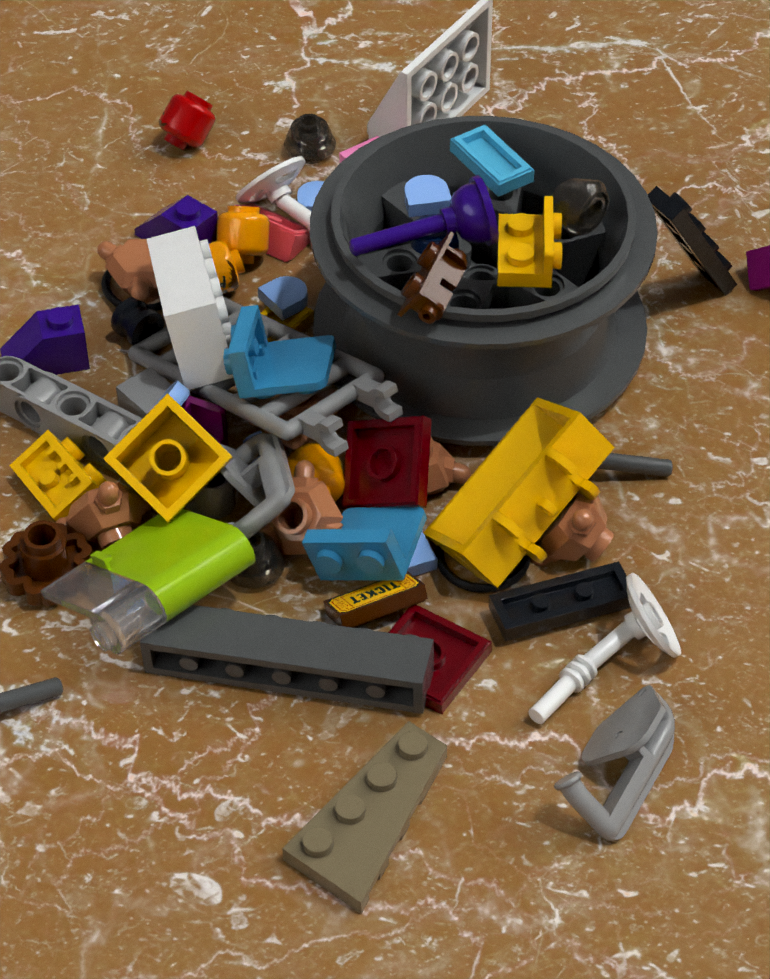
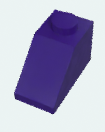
M187 195L158 211L136 227L134 231L135 235L139 238L148 239L195 226L199 241L208 239V243L216 241L218 214L214 209Z
M79 304L36 311L0 348L1 357L14 356L55 375L90 369Z

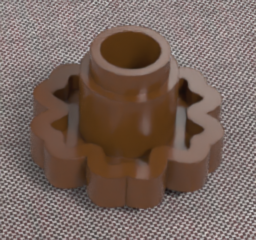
M45 520L36 521L30 524L25 531L14 533L10 539L11 541H8L2 547L4 560L0 563L1 580L6 585L10 595L21 596L25 594V599L29 605L37 606L43 604L54 606L59 603L62 595L66 597L78 596L91 581L90 569H88L85 561L91 558L92 547L86 542V538L82 533L74 532L68 534L66 526L62 523H53Z

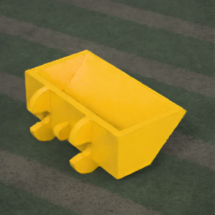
M537 397L423 533L426 538L439 546L475 576L498 588L525 555L540 564L547 558L546 552L535 543L577 492L590 500L596 499L600 494V490L588 479L615 447L581 412Z

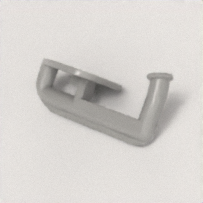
M269 433L254 435L237 449L220 444L233 456V459L220 471L221 474L255 506L236 523H228L237 527L247 539L251 538L290 505L295 493V486L283 442L279 437Z
M647 685L605 719L594 731L582 752V760L588 766L599 765L622 757H626L629 761L604 806L583 785L580 780L582 774L579 771L564 776L554 785V788L562 792L570 805L605 840L616 841L626 834L673 750L675 719L667 702L651 685Z

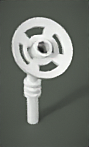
M303 156L288 159L272 167L248 183L236 195L238 203H252L268 198L271 204L276 203L280 209L307 227L310 233L311 211L289 196L292 191L288 186L305 165L306 161Z
M631 573L626 576V589L632 612L624 616L625 621L587 653L576 655L560 671V679L529 709V716L534 722L543 724L573 692H581L597 676V668L634 637L640 640L647 636L660 650L673 658L681 655L678 639L666 614L650 589L638 575Z

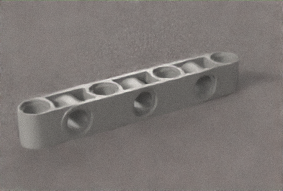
M14 356L0 357V412L23 423L26 427L41 435L49 430L60 441L68 436L82 450L85 458L118 474L103 458L143 418L53 373L45 372ZM219 472L185 507L197 514L212 519L226 517L235 508L234 486Z

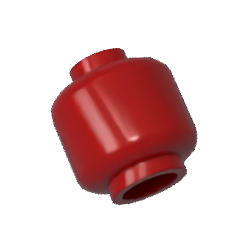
M186 91L184 95H173L159 119V126L167 132L164 140L183 151L187 145L194 148L201 147L216 121L215 115L211 112L213 105L189 91Z

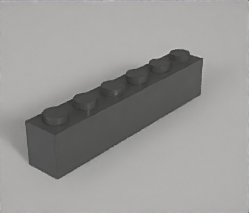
M192 605L165 624H161L156 620L166 613H163L156 619L150 615L140 641L145 673L421 714L424 713L427 690L430 688L434 672V639L422 638L412 634L401 635L373 631L368 628L331 625L320 621L310 622L282 618L270 614L261 615L240 612L229 608L219 609Z

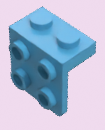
M245 306L240 309L236 325L231 326L230 346L224 349V366L228 375L233 374L239 399L251 397L267 399L278 394L296 392L311 394L327 386L336 342L332 335L268 342L259 306Z
M355 507L343 511V519L340 522L343 524L341 529H307L302 545L320 580H404L427 516L422 507Z

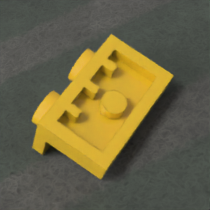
M544 196L543 215L525 213L499 214L497 286L552 288L553 269L561 270L562 242H554V240H561L562 213H553V196Z
M49 430L42 434L9 465L55 521L61 517L68 516L71 504L87 491L99 488L103 482L107 481L90 462L86 466L80 462L85 454L68 436L60 441Z

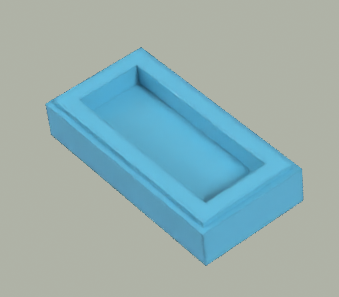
M482 125L450 139V152L475 175H479L485 185L498 197L534 182V169L488 126Z

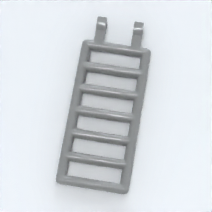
M223 297L231 326L236 325L240 309L245 306ZM261 314L267 338L272 337L277 341L310 337ZM167 326L128 350V357L131 361L146 369L149 367L153 368L158 374L173 383L178 380L183 384L174 349L161 356L154 354L171 343ZM335 349L328 383L325 388L348 374L357 377V379L289 421H285L279 418V416L323 389L311 394H300L298 392L282 394L262 407L252 404L259 400L256 397L239 399L238 392L232 394L227 391L236 385L234 378L190 390L196 395L221 406L225 410L283 440L289 441L303 434L317 441L324 451L334 457L343 453L349 447L347 441L339 437L335 432L343 426L342 419L332 414L354 400L373 407L375 412L388 422L395 420L403 414L402 406L394 403L390 396L398 392L397 384L387 380L384 381L385 375L381 369L338 349Z

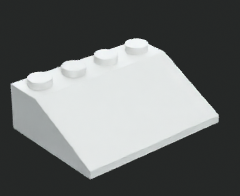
M493 0L478 1L399 73L368 121L367 134L369 139L376 136L381 137L406 126L431 120L461 117L490 90Z

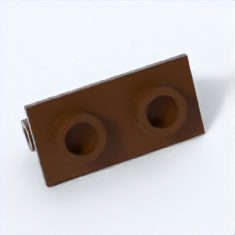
M450 231L438 245L431 241L417 261V264L422 267L420 272H415L401 291V295L406 299L397 314L400 317L411 308L418 313L421 321L428 324L442 318L453 295L450 291L457 287L468 266L466 254L460 249H453L449 246L454 236L453 232Z

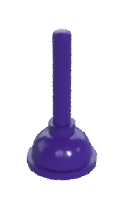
M479 175L469 178V183L461 186L453 193L450 199V206L440 209V214L353 238L349 241L350 252L354 256H359L443 231L447 235L450 231L453 233L458 232L459 236L467 242H485L488 246L497 244L499 239L498 225L487 187Z

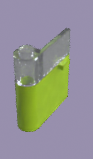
M182 509L169 523L160 514L156 515L101 552L95 551L90 555V559L40 591L45 599L89 617L93 625L90 627V634L97 646L105 652L110 650L114 654H121L255 563V553L249 540L237 527Z

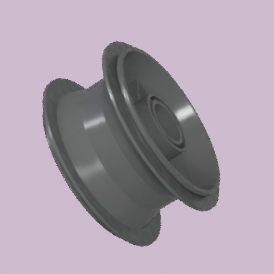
M461 116L406 126L371 141L348 156L326 178L315 197L310 215V244L315 262L326 282L319 293L314 311L313 336L332 335L335 338L336 349L381 369L385 375L384 381L387 380L397 384L398 392L390 396L394 403L402 406L403 414L399 417L426 416L432 419L431 437L437 442L467 446H497L537 397L581 412L590 420L608 408L626 390L637 374L645 354L647 323L645 309L637 290L646 279L655 258L658 235L655 211L647 192L633 173L617 158L596 144L573 133L546 124L498 116ZM486 125L534 169V182L498 197L487 187L495 211L497 225L499 214L525 213L543 215L544 196H553V213H562L561 240H554V242H562L561 270L553 269L552 288L497 286L498 243L488 246L485 242H467L456 232L459 240V249L466 254L468 266L457 287L450 291L453 295L442 318L428 324L421 321L418 313L411 308L400 317L397 314L406 299L401 295V291L415 272H420L422 267L417 264V261L421 254L416 252L411 247L410 241L354 256L350 252L349 241L356 237L409 223L423 217H409L405 205V185L415 176L434 175L440 177L447 183L451 197L461 186L469 183V178L476 175L450 152V139ZM348 374L333 384L339 390L357 379V377ZM358 400L352 402L371 417L383 419L375 412L373 407Z

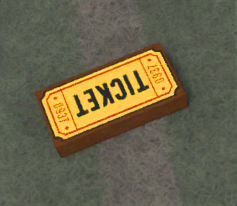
M407 571L404 580H379L325 600L323 603L326 615L338 626L355 628L424 602L428 597L425 584Z

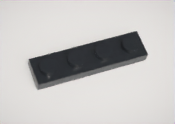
M656 186L648 194L655 213L699 273L726 296L737 285L728 272L732 265L717 251L719 246L704 232L706 230L704 225L690 213L692 208L676 192L669 197Z

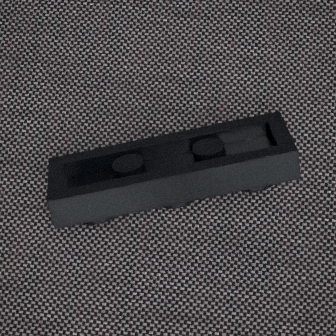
M618 561L489 595V609L504 641L631 608L626 589L627 575Z

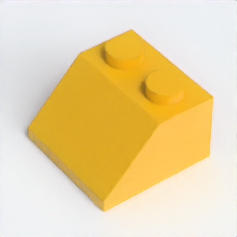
M167 393L103 459L169 523L233 459V456Z

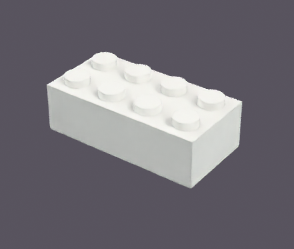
M195 226L148 238L147 244L163 315L184 386L191 390L234 378L233 374L228 375L224 366V349L229 348L231 342V323L208 239L199 241Z

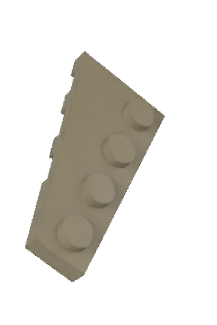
M408 721L282 848L283 860L362 914L369 901V894L377 879L380 880L389 865V857L399 840L402 841L407 832L415 809L418 805L422 804L447 758V745Z

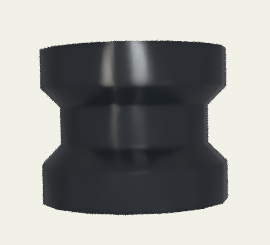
M130 297L116 307L112 314L111 327L118 335L127 337L128 342L134 346L163 329L164 319L155 310L148 309L145 302Z

